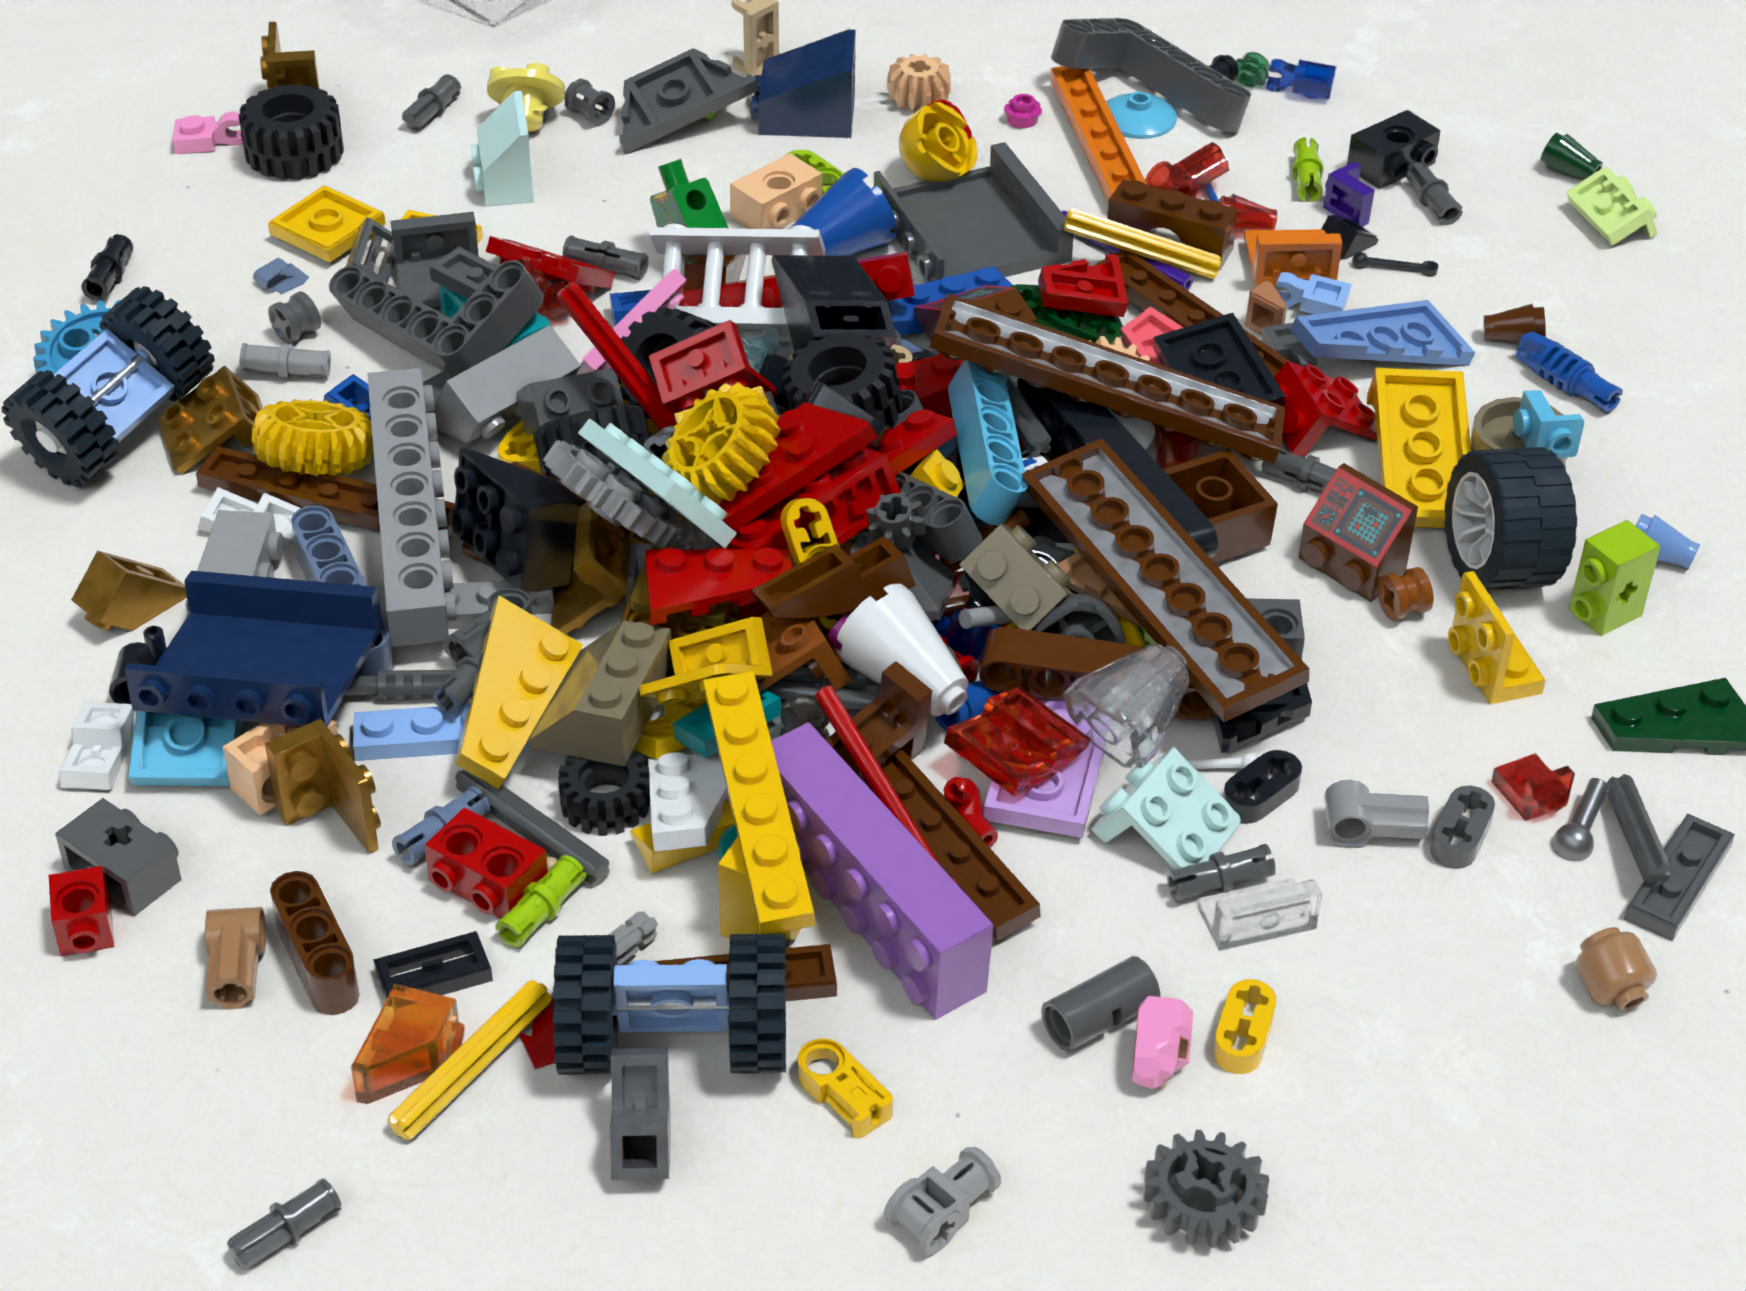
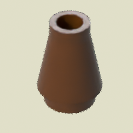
M1533 303L1493 315H1483L1485 341L1498 340L1519 343L1522 335L1529 332H1535L1546 337L1544 307H1533Z

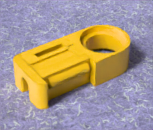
M819 1038L811 1040L801 1047L798 1053L799 1083L819 1104L826 1102L852 1127V1137L857 1139L863 1138L892 1118V1094L841 1044L831 1039ZM828 1059L833 1061L838 1067L828 1074H816L807 1066L814 1060Z

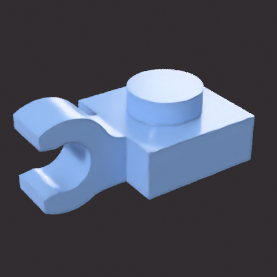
M1281 272L1276 286L1289 291L1277 290L1286 303L1287 308L1301 303L1300 311L1320 314L1344 311L1352 284L1311 274L1308 281L1298 278L1292 273Z

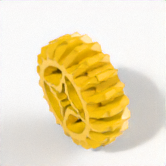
M725 383L718 391L710 389L703 400L695 399L694 407L689 412H683L684 418L679 424L672 427L674 435L665 442L668 450L663 454L662 460L672 470L677 471L703 494V498L707 496L717 505L723 499L732 501L737 491L742 490L746 492L748 483L754 477L759 478L758 472L764 465L770 464L768 455L778 447L774 439L781 431L777 426L779 416L767 403L768 400L759 392H754L749 387H744L740 383L733 386Z
M311 398L308 401L293 399L292 402L279 401L276 405L269 404L264 406V409L258 411L253 423L251 440L254 443L253 452L257 454L259 460L266 462L268 466L272 468L280 467L284 472L293 471L298 472L300 475L314 474L316 477L320 474L335 476L337 473L349 474L353 470H360L364 468V465L370 463L372 453L374 452L372 425L369 416L359 412L355 407H345L343 403L333 404L328 403L327 400L321 402L314 401Z

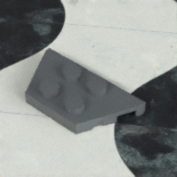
M692 48L624 80L623 96L625 102L622 105L621 113L623 135H620L619 139L623 152L625 154L630 153L758 92L759 88L755 77L750 74L745 78L732 72L729 64L720 60H712L707 54Z

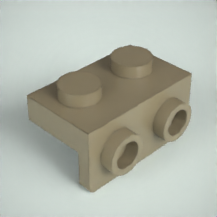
M1000 524L959 565L1019 629L1033 630L1051 610L1073 594L1066 587L1071 579L1054 561L1050 560L1046 565L1033 552L1038 546L1037 543L1022 527L1017 525L1012 530L1008 525Z

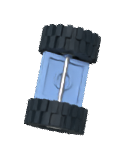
M150 287L134 288L101 317L103 320L100 322V328L104 331L55 374L48 370L37 372L4 400L1 412L6 415L3 418L5 425L13 429L10 434L14 440L21 442L23 446L20 448L26 455L30 453L35 458L34 463L39 468L45 467L48 470L49 476L55 480L60 477L63 484L68 486L73 484L75 488H80L82 485L85 486L118 456L120 452L117 450L120 447L119 442L168 398L171 402H176L178 399L181 400L213 371L214 366L212 363L215 361L213 354L208 352L212 348L209 341L202 339L201 335L204 332L200 326L192 324L190 321L192 316L186 310L182 313L177 308L178 303L172 298L165 300L162 292L158 290L152 292Z
M730 934L729 992L727 964L715 965L708 960L696 959L687 961L683 965H659L651 960H636L628 965H618L615 935H558L557 947L555 948L553 987V1041L558 1075L611 1074V1050L617 1049L618 1023L620 1032L729 1031L730 1073H786L785 934Z

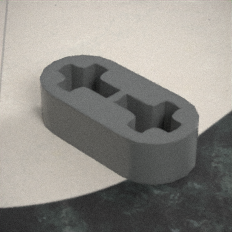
M1469 785L1461 786L1451 793L1435 825L1430 852L1437 863L1452 869L1465 868L1473 863L1491 826L1495 801L1488 791ZM1468 808L1474 809L1471 818L1463 816V813ZM1455 836L1463 838L1457 846L1451 844Z

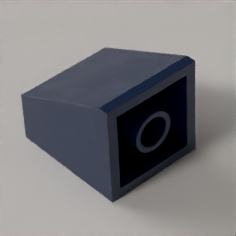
M848 29L763 61L762 75H755L759 91L752 96L751 106L752 119H759V135L852 138L855 102L856 30Z

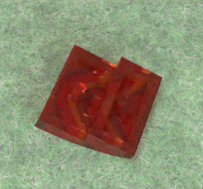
M1017 687L987 698L982 715L949 726L944 744L1015 797L1036 787L1066 767L1088 747L1091 738L1026 690Z

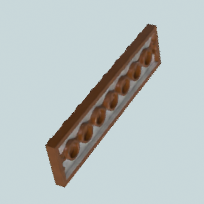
M947 294L929 348L939 351L943 356L953 360L964 359L982 365L985 370L994 374L1006 373L1025 380L1035 388H1050L1068 394L1071 399L1080 403L1092 402L1107 407L1121 417H1136L1151 422L1157 428L1166 432L1178 431L1196 437L1198 441L1207 446H1222L1237 451L1243 457L1252 461L1264 460L1275 464L1281 450L1285 416L1284 406Z
M1102 438L1022 473V481L1027 484V493L1223 722L1309 682V667Z

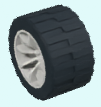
M1545 447L1472 450L1464 454L1452 470L1446 490L1447 495L1444 509L1448 550L1460 578L1462 579L1463 573L1474 571L1486 590L1544 587L1555 584L1558 579L1562 578L1567 566L1570 565L1577 538L1576 499L1570 476L1567 474L1563 462L1557 458L1553 451L1547 450Z

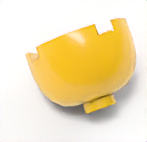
M934 102L929 106H923L905 121L898 143L901 158L909 172L921 181L944 182L958 179L975 166L978 157L977 143L974 136L968 140L967 134L963 130L968 124L963 117L951 107L940 102Z

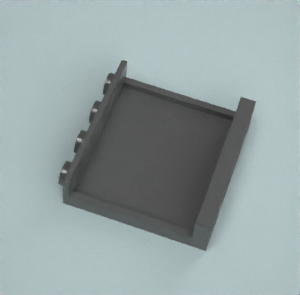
M1006 142L991 145L990 166L968 171L955 180L944 182L923 181L892 188L880 171L874 172V186L877 185L883 192L896 220V227L890 231L896 234L897 239L902 244L903 251H908V256H911L918 266L921 277L929 282L940 280L947 276L977 271L985 267H995L1004 277L1041 269L1044 266L1072 261L1074 234L1064 230L1065 215Z

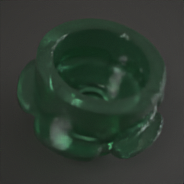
M1247 52L1242 59L1238 58L1236 60L1239 67L1236 76L1241 84L1247 87H1254L1255 85L1263 86L1266 83V79L1269 77L1270 64L1263 55L1256 52Z

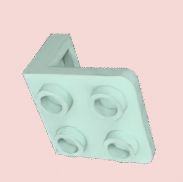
M1173 747L1153 762L1145 757L1128 772L1125 779L1130 784L1125 790L1121 787L1116 789L1100 805L1099 809L1104 815L1091 830L1106 844L1127 828L1133 826L1172 868L1178 869L1209 860L1210 854L1217 853L1240 825L1241 820L1239 814Z

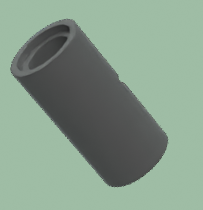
M1131 956L1044 1002L1041 1008L1042 1019L1052 1040L1062 1050L1072 1051L1107 1032L1113 1025L1117 1026L1138 1015L1139 1004L1148 996L1160 997V988L1153 971L1146 962L1137 956Z

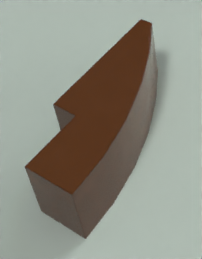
M883 536L850 555H847L837 544H834L752 589L754 597L773 618H810L854 611L869 596L877 602L888 595L883 588L890 584H902L907 589L916 586L904 554Z

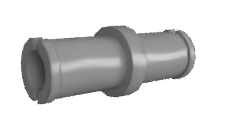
M243 343L240 350L239 363L241 371L278 373L280 378H290V375L293 374L328 379L331 370V353L328 350L293 349L292 344L282 343L280 347Z

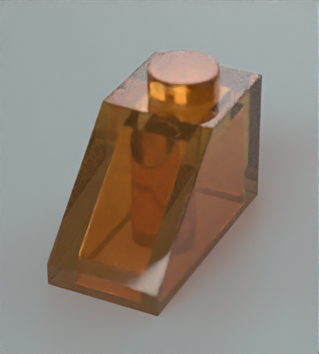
M396 984L393 986L351 1066L357 1102L370 1104L424 1082L462 1045L465 1027L463 1023L459 1022L455 998Z

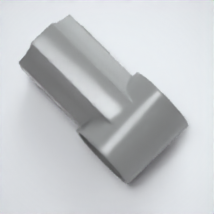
M1340 780L1326 789L1324 797L1328 837L1332 843L1341 847L1351 848L1367 843L1372 836L1426 839L1429 815L1428 796L1369 793V789L1365 784L1355 780Z

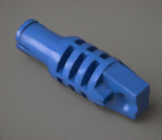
M1529 332L1522 335L1516 357L1538 376L1545 378L1546 381L1554 384L1555 387L1563 390V392L1570 396L1585 397L1606 413L1611 412L1617 407L1621 400L1619 396L1622 395L1623 389L1613 383L1611 384L1595 373L1593 364L1574 354V352L1565 348L1560 343L1540 334Z

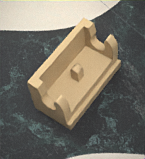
M731 0L732 8L743 15L744 61L734 56L733 67L746 76L748 74L754 77L755 75H762L763 61L779 54V2L776 0H746V2Z

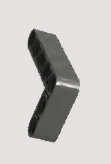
M1094 18L1063 20L1051 54V59L1055 63L1072 69L1118 67L1205 123L1224 132L1236 133L1239 131L1251 98V93L1247 89L1141 24L1129 19Z
M515 260L506 261L494 269L452 318L443 315L357 266H346L338 270L329 282V291L353 320L452 377L501 352L536 313L544 299L543 291L521 262Z
M901 390L902 412L898 413L896 423L888 426L889 430L905 421L909 414L924 409L914 391ZM903 472L895 476L900 491L905 492L911 504L917 501L922 503L924 514L922 518L925 522L926 534L916 535L915 540L924 548L947 560L962 561L983 542L974 520L961 499Z

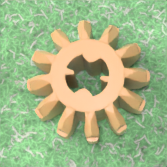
M912 53L909 58H897L896 63L890 65L887 74L889 100L897 103L898 108H910L911 112L919 110L935 100L948 101L951 92L949 65L941 63L939 57H927L926 53L922 56H916Z

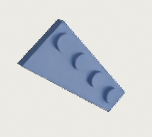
M1429 300L1296 316L1290 329L1313 357L1469 366L1476 353Z

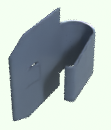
M276 258L260 267L253 274L254 281L269 292L277 291L281 295L304 284L309 278L307 274L292 263L287 264L281 258Z

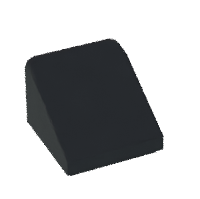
M1328 215L1321 228L1326 234H1340L1342 240L1340 259L1350 258L1357 252H1362L1376 245L1379 240L1375 234L1354 220L1336 215Z

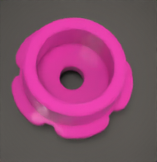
M1017 94L1004 106V112L1007 114V121L1012 126L1029 128L1037 124L1042 108L1033 96Z

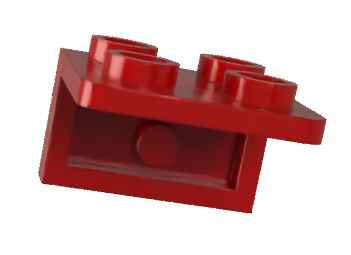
M1286 361L1274 377L1285 394L1282 440L1291 453L1305 457L1329 425L1377 441L1375 413L1361 402L1357 396L1359 392L1357 387L1348 379L1342 376H1338L1335 379L1325 375L1313 365L1307 364L1303 367L1290 361Z

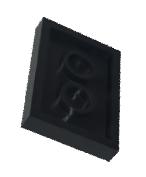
M1233 312L1153 337V350L1163 366L1285 407V394Z

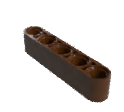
M1012 627L993 629L986 636L979 677L983 685L990 690L1195 721H1203L1216 715L1215 711L1162 649Z

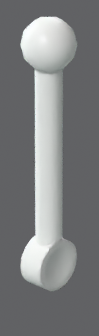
M1248 753L1241 758L1186 760L1195 769H1243L1258 757L1255 754Z

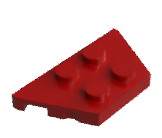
M804 402L794 410L783 413L777 421V426L781 431L774 439L778 447L768 455L770 464L764 465L758 472L759 478L754 477L748 483L746 492L739 490L732 501L723 499L718 505L728 513L723 522L736 531L876 440L878 436L869 422Z

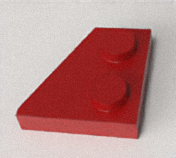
M1106 255L1103 264L1089 266L1088 261L1082 259L1072 261L1067 265L1055 264L1041 268L1038 285L1042 306L1060 311L1089 312L1098 316H1125L1128 299L1118 255Z

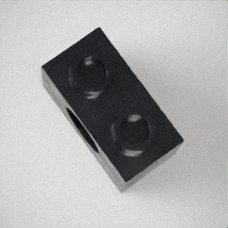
M1407 109L1352 134L1347 165L1352 162L1361 165L1360 177L1378 189L1384 188L1405 178L1407 172L1412 169V165L1415 163H1421L1427 167L1435 164L1441 130Z

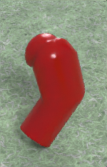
M953 777L949 779L944 786V797L984 842L991 847L998 839V832L983 817L978 787L969 778Z

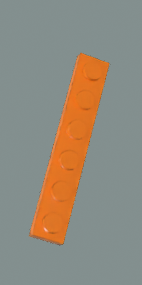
M1064 66L1052 67L1050 82L1107 202L1109 203L1110 197L1123 179L1141 181L1147 185L1091 70L1072 69Z

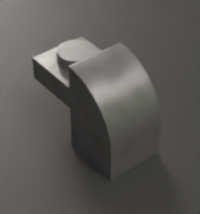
M668 1048L612 1049L611 1180L669 1179L671 1120Z

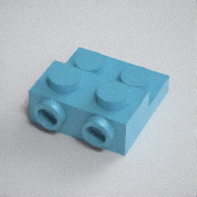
M136 711L129 780L132 785L230 786L222 746L243 735L245 721Z

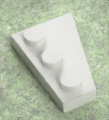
M673 752L662 755L658 759H648L654 852L706 846L723 816L722 805L725 799L729 797L719 753L705 758L700 754L685 755Z

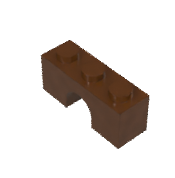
M1123 179L1109 199L1107 219L1154 234L1157 228L1168 229L1179 237L1182 244L1218 255L1221 258L1219 269L1221 270L1234 247L1238 208L1224 205L1219 201H1207L1188 196L1180 191L1156 188L1146 185L1141 181Z

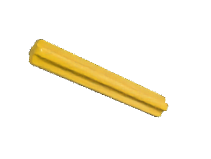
M1075 208L1069 209L1063 226L1066 232L1210 279L1216 277L1221 266V258L1216 254Z
M534 980L526 982L389 1114L387 1121L393 1133L405 1140L413 1139L550 1005L552 998L547 992L548 988L543 983L539 984Z

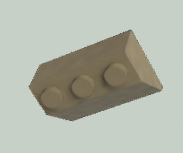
M624 620L580 650L531 735L529 748L625 766L658 704L656 697H640L638 686L673 675L672 657L669 647L671 629L650 626L643 622Z

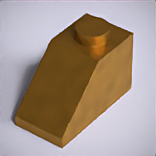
M97 550L71 601L87 613L84 618L98 628L110 631L113 626L135 630L186 599L187 595L185 585L163 568Z

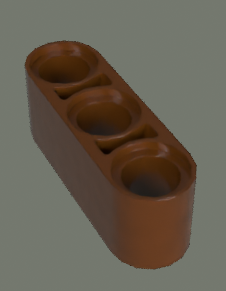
M292 871L282 874L274 880L270 888L277 931L315 1009L327 1015L345 1013L357 1004L360 996L353 953L317 880L311 874L303 871Z

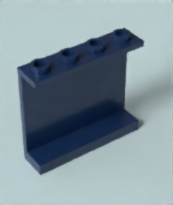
M191 570L184 580L190 614L157 664L153 666L128 663L125 668L132 710L299 727L321 719L328 726L383 628L378 588L373 586Z

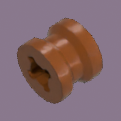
M1422 568L1406 569L1401 576L1390 573L1379 578L1377 586L1378 598L1383 612L1389 619L1405 618L1410 611L1421 614L1432 609L1434 602L1433 589L1428 575Z

